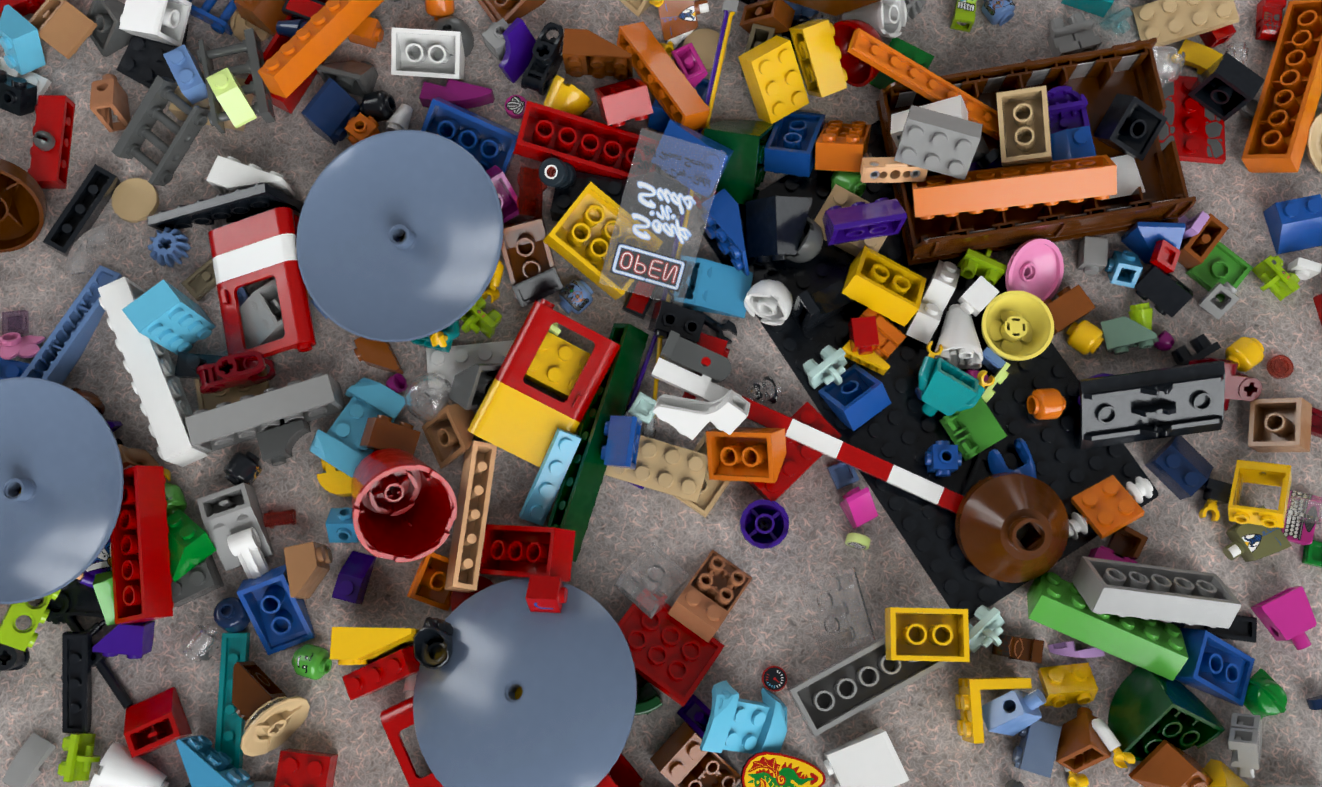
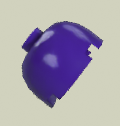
M763 499L756 500L750 503L742 512L740 531L750 545L760 549H769L779 545L787 536L789 517L785 509L777 502Z

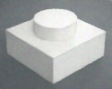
M1298 257L1288 264L1287 272L1295 273L1300 280H1308L1321 272L1322 264Z

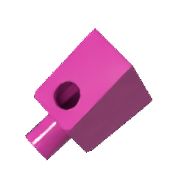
M1302 586L1290 587L1251 607L1252 611L1276 641L1291 639L1297 650L1311 645L1305 631L1315 627L1317 622Z

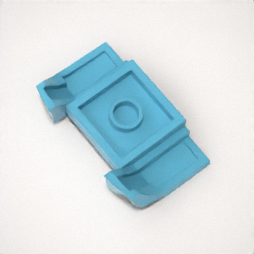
M365 377L346 390L344 395L352 399L327 433L319 429L317 430L309 448L310 452L351 478L359 463L375 451L360 446L368 418L377 417L380 414L392 418L391 422L394 423L408 401L385 385Z
M727 680L715 684L711 691V713L700 749L715 753H722V750L753 755L764 751L780 753L787 733V707L782 700L765 688L761 690L763 702L739 698V693L729 685Z

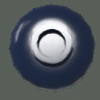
M228 597L221 600L214 609V621L219 627L229 633L240 632L250 623V619L240 599L236 597Z

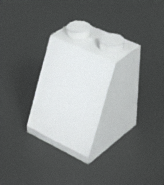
M126 0L124 11L120 17L119 29L131 35L180 47L192 3L187 0Z
M876 728L824 753L826 760L823 761L824 767L828 775L833 774L838 783L834 787H895L909 781L887 732L880 728Z

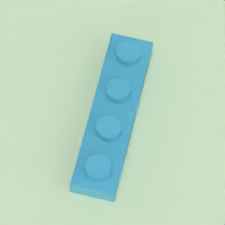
M557 428L519 514L521 519L543 526L582 439L579 435Z

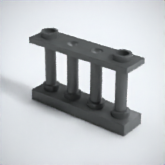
M253 28L244 30L245 40H242V43L211 50L203 39L198 40L199 50H197V56L203 66L211 111L208 113V119L211 126H215L221 134L226 133L224 121H228L230 118L225 111L222 112L221 104L206 78L225 69L214 70L213 59L242 52L248 54L249 60L244 64L228 67V69L234 76L244 73L252 74L253 81H250V84L241 86L245 95L252 93L256 95L257 102L251 105L255 114L261 116L266 123L276 122L271 93L258 73V70L265 64L261 40Z
M157 75L112 153L120 158H136L153 172L148 181L151 185L165 186L172 180L173 174L201 128L207 123L208 113L211 111L209 108L194 105L192 108L175 94L178 84L173 79ZM168 101L188 115L182 127L163 113V109ZM157 120L176 134L170 146L152 132V128ZM145 139L165 154L158 165L140 151Z

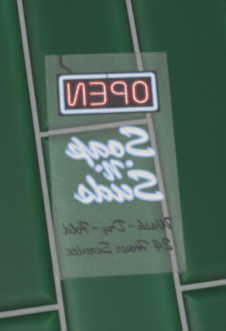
M641 128L599 283L683 306L726 152L653 132L647 128Z

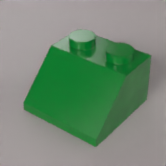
M897 37L893 38L888 45L928 70L935 57ZM879 71L878 75L869 84L881 90L896 82V80Z
M180 509L167 517V524L169 526L170 574L174 582L216 551L207 533Z

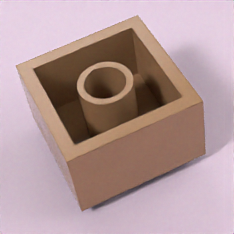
M1302 397L1255 399L1250 401L1248 447L1262 453L1310 452L1312 404Z

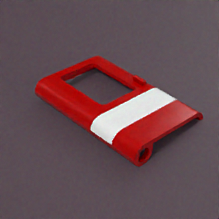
M278 207L209 231L208 237L228 355L258 351L264 354L265 358L291 349H297L298 352L312 350V347L316 345V337L307 288L303 282L298 265L297 232L293 210L288 207ZM274 276L285 335L282 339L247 349L237 290L240 287ZM254 356L248 360H258V358Z

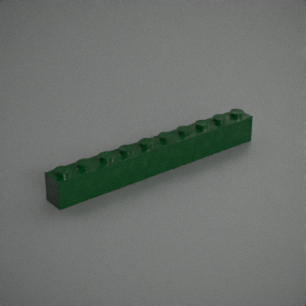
M628 323L613 324L609 339L618 343L621 347L582 419L577 434L582 439L560 486L547 526L576 531L573 562L577 561L578 554L580 553L607 467L604 465V460H601L602 446L607 445L608 436L604 435L605 423L610 421V416H624L649 336L646 332Z

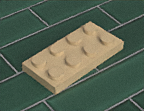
M1157 0L1132 8L1140 40H1150L1155 37L1157 39L1152 49L1239 22L1234 0Z
M640 435L636 470L607 466L604 475L698 503L708 469V456Z

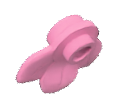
M17 332L6 333L0 337V357L5 360H11L16 356L24 359L33 358L40 350L37 344L43 342L45 337L32 335L21 337Z

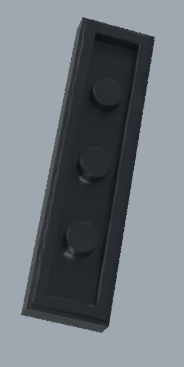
M67 631L62 633V733H89L92 721V632Z

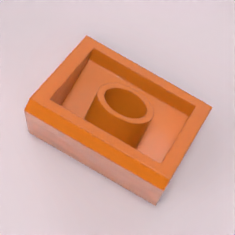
M435 552L423 557L407 597L448 611L451 606L450 601L453 592L444 590L449 558Z

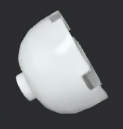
M767 279L757 282L750 288L744 299V305L751 316L754 317L756 314L762 318L760 322L777 326L782 325L788 319L793 306L792 294L782 282Z

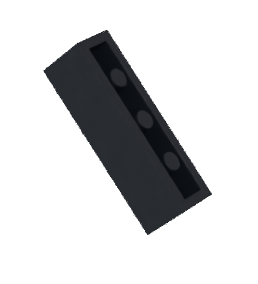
M95 164L43 240V243L52 250L71 259L111 199L115 188L121 183L118 177Z

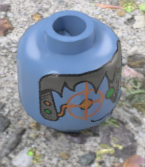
M983 0L984 3L981 11L992 25L999 24L1002 26L1011 20L1015 14V4L1012 0Z
M572 280L559 292L561 300L559 305L568 314L571 311L574 314H581L592 303V294L594 292L583 280Z

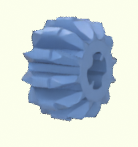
M165 227L163 233L160 230H156L157 236L150 237V240L153 242L147 246L148 250L151 251L150 257L156 260L159 265H167L173 268L175 262L182 264L180 259L182 256L189 258L185 251L191 249V247L187 243V236L182 234L180 230L175 228L171 230L169 227Z

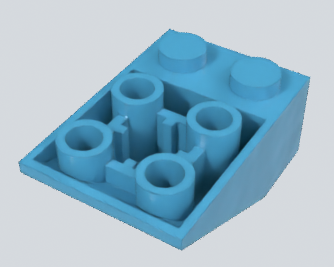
M682 255L681 260L687 261L679 292L674 291L673 303L690 310L745 319L746 308L744 299L751 288L754 273L749 271L750 275L746 276L742 270L738 271L732 266Z
M196 735L179 738L176 741L192 787H252L254 785L249 779L250 775L242 768L237 769L230 763L231 758L221 751L217 752L212 747L213 743L207 737Z

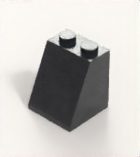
M772 196L745 201L747 258H757V262L762 263L771 262V258L772 261L786 260L788 255H796L812 205V198Z

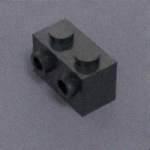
M0 70V109L18 116L33 113L37 100V86L28 83L24 78L8 75L6 71Z
M1154 264L1137 280L1134 287L1137 289L1135 292L1145 301L1147 299L1155 304L1154 308L1164 316L1168 314L1170 317H1173L1193 297V291L1171 273L1164 272Z
M661 300L655 303L648 330L655 332L654 336L662 339H667L672 330L679 333L680 337L693 343H698L706 315Z

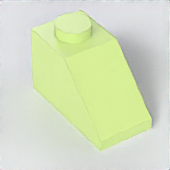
M228 67L206 78L217 100L235 128L257 118L240 84Z

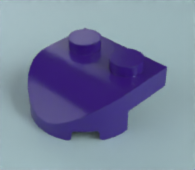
M1058 86L1047 92L1050 134L1065 129L1090 126L1086 110L1088 102L1083 94L1080 95L1072 90L1070 86Z

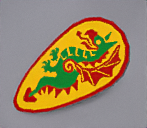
M764 751L755 753L747 759L742 767L740 780L742 787H821L824 785L826 777L820 769L805 760L781 753Z

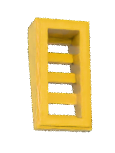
M850 340L842 348L846 353L844 357L881 375H884L890 368V365L874 351L867 355L851 352Z

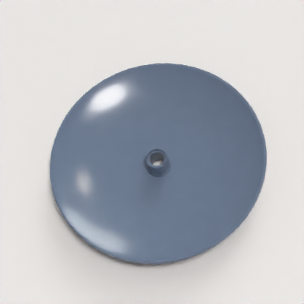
M395 130L370 136L348 147L332 160L318 176L304 201L299 217L296 238L297 259L303 282L320 310L335 324L357 336L381 342H405L435 334L456 322L474 306L488 287L500 259L504 231L500 200L496 188L483 166L467 150L450 139L419 130ZM406 233L405 239L400 242L401 235Z
M31 377L0 379V604H16L40 599L55 593L78 578L91 566L107 544L121 509L124 487L123 464L117 441L110 426L101 413L83 396L66 386L45 379Z
M517 578L491 585L477 592L460 604L445 619L453 627L451 658L446 665L438 669H429L420 664L413 698L414 725L421 752L430 770L443 787H596L604 779L618 760L630 734L636 709L637 680L635 665L626 638L614 618L598 601L582 590L563 582L564 587H567L568 597L567 602L562 604L561 613L530 612L525 599L530 578ZM519 687H522V695L519 699H516L515 692Z

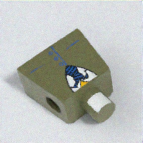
M1235 523L1226 532L1232 543L1225 546L1222 550L1230 560H1234L1241 555L1245 562H1249L1287 549L1292 545L1278 527L1268 528L1263 525Z

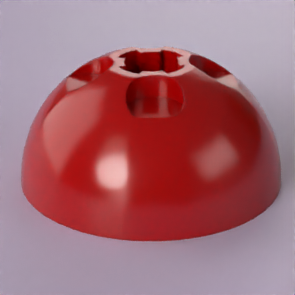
M857 19L839 21L833 24L835 29V36L833 38L835 45L841 51L840 63L847 73L848 80L846 82L855 87H863L878 75L879 70L847 52L853 33L856 29L860 28L882 41V38L875 28L864 21Z

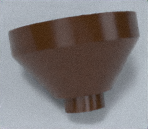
M0 158V253L21 249L38 237L45 221L47 202L42 188L28 172Z
M1004 472L982 479L965 494L957 510L955 533L963 555L976 569L998 581L1019 583L1030 581L1043 575L1058 562L1068 541L1069 520L1062 500L1047 484L1025 474ZM1027 524V532L1019 541L1016 537L1017 530Z

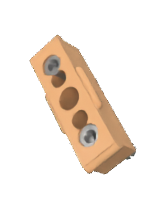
M866 153L861 162L860 182L926 181L928 170L894 161L895 157H872L871 153L869 155Z

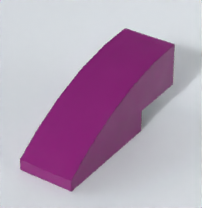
M448 79L446 87L424 81L419 96L422 106L427 108L430 107L432 99L437 97L464 109L484 106L493 103L495 100L492 89Z

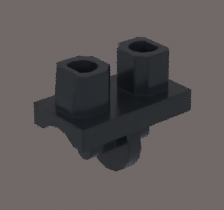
M1202 334L1189 341L1196 351L1193 355H1191L1186 345L1171 352L1176 362V365L1172 367L1188 365L1190 360L1205 359L1206 356L1220 349L1221 346L1218 342L1211 344L1209 339Z

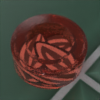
M1284 355L1274 356L1267 363L1268 373L1276 379L1289 377L1294 369L1292 361Z

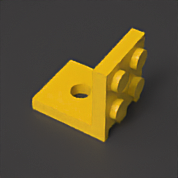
M958 678L959 694L955 695V705L957 710H960L961 720H957L958 735L962 736V740L970 743H984L980 690L1031 689V678Z

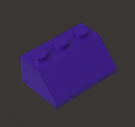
M880 198L873 203L867 204L865 202H856L850 207L844 208L842 206L830 207L823 216L828 246L898 234L907 219V214L897 199L889 200V198Z

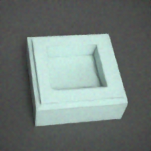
M639 392L628 414L638 417L642 422L649 425L655 416L653 409L656 400Z

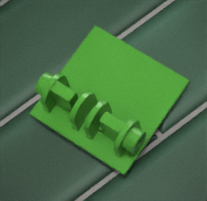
M982 397L973 408L960 412L956 411L953 415H946L939 420L954 444L958 445V450L965 461L1007 437V434Z

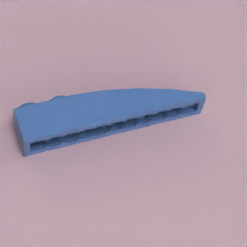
M101 265L98 267L21 377L39 378L63 384L83 354L105 312L99 303V297L101 296L98 288L122 277L120 273Z

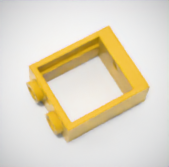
M1237 460L1228 504L1229 521L1239 524L1263 525L1268 528H1284L1291 486V465ZM1243 482L1282 487L1278 510L1240 506L1239 501Z

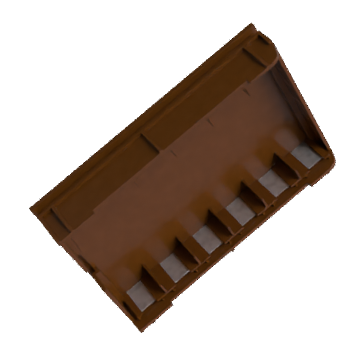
M1156 37L1150 40H1137L1131 43L1113 45L1107 49L1034 61L1027 59L1021 63L940 76L998 111L996 93L1045 85L1048 92L1058 86H1070L1072 90L1080 95L1083 94L1087 99L1088 105L1086 110L1096 156L1108 155L1110 158L1126 154L1107 146L1093 137V134L1117 93L1135 96L1159 113H1162L1167 107L1152 50L1157 42ZM898 81L881 89L879 100L876 101L886 157H895L897 150L890 134L891 114L909 110L911 105L919 107L933 103ZM984 132L981 133L989 151L1000 145V140L997 141ZM1158 136L1144 160L1135 159L1146 192L1142 193L1140 186L1131 195L1112 199L1096 200L1092 197L1084 198V201L1078 203H1071L1069 200L1059 201L1057 205L1052 206L1039 203L1033 204L1031 208L1023 209L1013 206L1008 207V210L1005 211L986 209L980 214L960 212L959 215L954 217H945L942 214L934 215L932 219L922 220L920 217L915 218L911 182L892 183L894 197L899 201L907 214V219L901 228L908 266L962 258L968 248L980 253H984L988 248L993 253L1017 249L1024 242L1034 238L1047 239L1055 243L1080 239L1085 236L1093 237L1128 231L1137 222L1178 223V218L1182 217L1194 206L1196 197L1188 196L1175 140L1171 141L1161 150ZM928 170L927 176L940 175L941 173Z

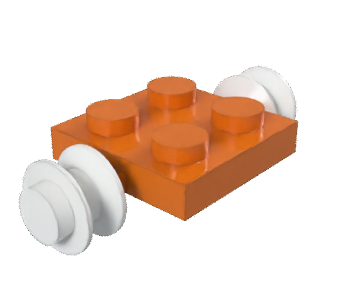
M1111 475L1073 496L1071 503L1080 514L1076 512L1071 514L1072 519L1069 520L1068 538L1072 537L1076 540L1078 539L1079 532L1087 534L1089 524L1097 535L1103 539L1143 517L1145 511L1139 504L1143 503V496L1146 498H1152L1153 486L1150 481L1138 476L1135 478L1136 483L1127 482L1125 489L1115 476Z

